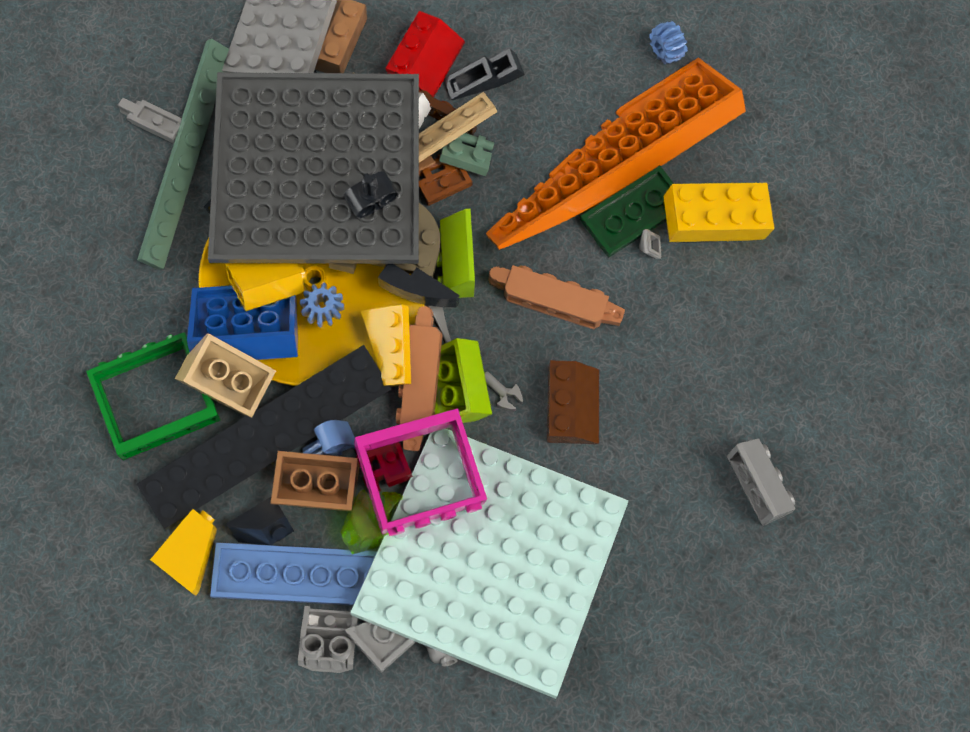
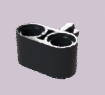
M380 171L373 175L365 173L363 175L364 180L350 187L344 193L343 197L358 219L364 218L383 208L399 196V192L385 171Z

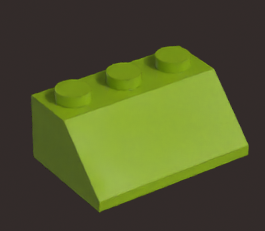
M464 209L440 220L441 252H439L437 267H442L443 276H438V281L457 293L459 298L474 297L475 287L471 209Z
M456 338L441 346L435 415L458 408L462 423L478 421L492 415L478 341Z

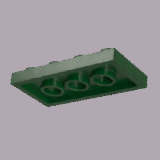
M659 165L581 215L579 220L609 258L642 236L643 230L648 229L651 231L667 220L664 195L674 183Z

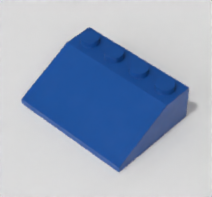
M232 286L192 288L187 337L189 352L209 333L256 360L298 357L296 295L245 311Z

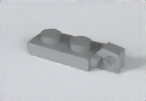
M122 98L118 107L121 113L127 115L128 121L174 144L182 118L145 100L137 101L135 104Z

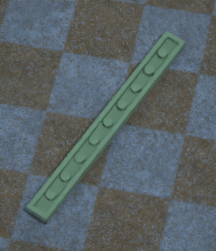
M209 39L205 43L137 261L159 270L164 269L214 108L217 72H223L222 69L229 51L227 47L213 39Z

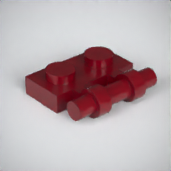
M399 442L366 451L370 465L372 461L378 459L381 467L375 471L372 468L379 492L381 491L379 486L381 480L386 479L387 485L390 488L413 477ZM363 477L364 484L367 487L365 478Z

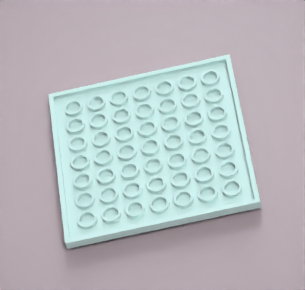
M442 429L429 434L412 473L413 477L410 478L391 521L473 497L451 430ZM467 437L487 496L485 504L481 505L482 509L472 513H467L466 510L457 512L456 517L441 521V518L430 520V525L418 529L415 528V525L404 528L405 532L395 536H389V533H386L351 610V615L556 699L628 500Z

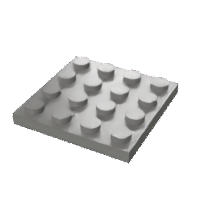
M246 0L222 71L243 73H314L337 0Z

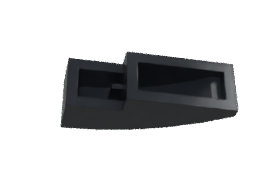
M509 48L490 59L484 56L449 75L444 81L451 99L456 100L500 87L525 74L517 54Z
M387 264L378 276V284L381 288L408 301L436 307L456 308L459 305V295L419 268H416L410 275L395 264Z

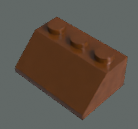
M550 360L548 367L547 443L599 444V369L577 361Z

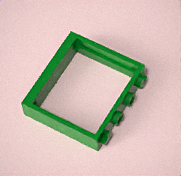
M185 332L175 336L170 334L166 337V340L158 343H147L142 346L141 350L133 353H122L117 359L108 363L100 362L98 363L99 366L86 371L116 453L122 460L221 421L213 399L202 394L207 406L206 409L125 442L123 440L102 381L184 349L187 356L190 352Z

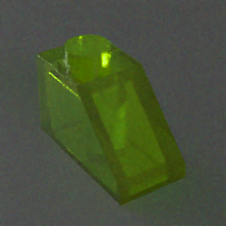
M365 489L360 490L355 497L352 511H348L340 531L343 542L348 546L352 555L379 547L384 536L389 534H381L372 501Z

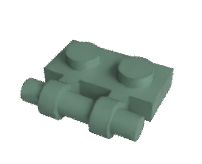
M464 133L442 148L439 161L486 176L492 153L486 152L483 149L492 151L494 142L486 140V137L481 135L477 137ZM462 142H463V143H466V144H469V145H472V146H475V147H471V146L462 144Z

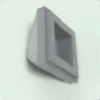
M648 229L643 230L639 250L655 259H661L660 236Z

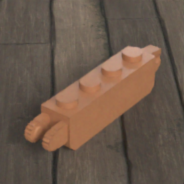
M513 265L511 270L493 267L489 271V284L504 290V296L508 302L591 329L599 327L600 323L620 326L625 309L609 302V296L598 289L588 290L573 281L563 282L548 273H535L526 266L517 267Z
M427 306L417 309L415 325H410L411 384L399 385L398 397L402 398V408H397L396 423L400 425L435 415L443 334L438 328L433 327L434 312ZM424 435L404 440L403 449L420 451Z

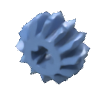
M671 21L661 23L652 29L650 45L653 47V52L656 53L658 60L661 59L664 64H670L681 60L685 56V52L688 51L685 45L687 40L684 38V33L680 31L679 25L676 26Z
M323 282L319 289L313 284V292L304 290L305 299L300 300V305L304 307L301 313L303 316H308V323L312 324L317 320V325L321 328L323 321H327L328 325L331 326L333 324L332 317L340 320L341 314L339 311L344 310V304L341 303L343 296L341 293H336L337 289L335 286L327 290V284ZM324 302V305L326 306L324 308H320L319 303Z

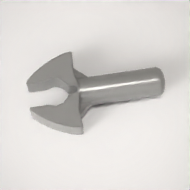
M485 372L486 384L500 396L497 406L504 410L516 411V408L507 401L506 395L514 396L522 404L523 398L518 385L515 384L513 388H506L489 372Z

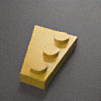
M397 305L361 311L376 362L381 371L383 385L411 384L409 306Z

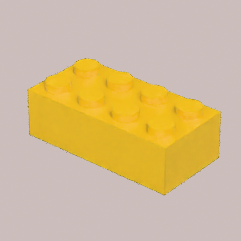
M767 183L672 184L664 195L670 242L765 239L774 230Z

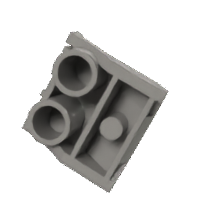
M305 606L301 626L298 665L311 671L342 673L352 670L355 643L345 633V629L358 626V618L352 616L351 612L310 609V606Z

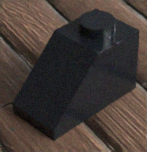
M271 497L226 523L236 540L240 543L273 545L294 532L280 506L271 504Z

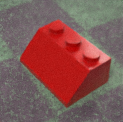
M419 11L387 64L386 72L387 74H419V90H425L434 97L465 41L440 18Z

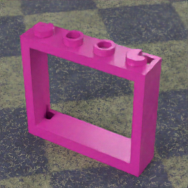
M458 408L355 437L354 445L382 535L389 533V536H395L405 532L404 528L415 525L416 529L430 525V520L441 518V521L449 520L456 517L457 512L466 510L467 513L476 512L482 509L481 505L485 504L487 500ZM451 427L473 497L388 522L366 451Z

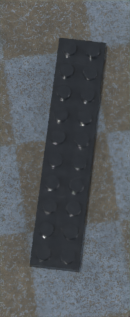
M363 345L256 410L252 418L249 416L243 418L136 485L162 527L166 529L187 516L192 509L197 510L275 462L278 451L291 452L316 436L314 429L318 425L330 420H343L387 393L391 388L390 386L383 385L381 371Z

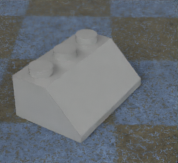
M760 439L737 444L727 455V458L762 526L792 513L795 510L794 497L783 486L782 474L777 467L774 468L770 461L771 454L768 447L762 444Z

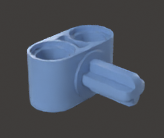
M330 420L318 425L314 429L318 440L304 447L302 453L342 455L343 451L352 447L354 449L355 436L347 421Z

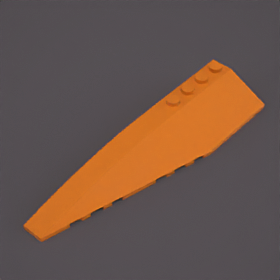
M698 57L621 106L616 111L619 118L612 123L607 119L601 125L602 130L595 136L590 135L585 140V145L581 149H575L549 174L550 178L545 183L540 182L534 188L535 192L528 199L523 198L518 202L517 209L513 213H507L486 232V236L500 250L554 227L603 202L746 112L742 89Z

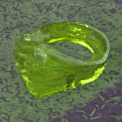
M385 491L382 492V496L385 499L384 511L387 521L390 522L392 510L396 508L403 496L396 492Z

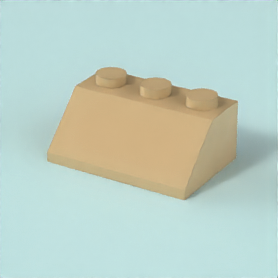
M207 333L187 355L175 379L232 410L252 418L276 370Z

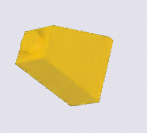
M225 263L228 280L245 311L304 292L303 281H306V275L303 267H298L296 263Z
M192 509L150 560L196 596L200 591L217 528L212 524L215 519L203 510L199 514Z

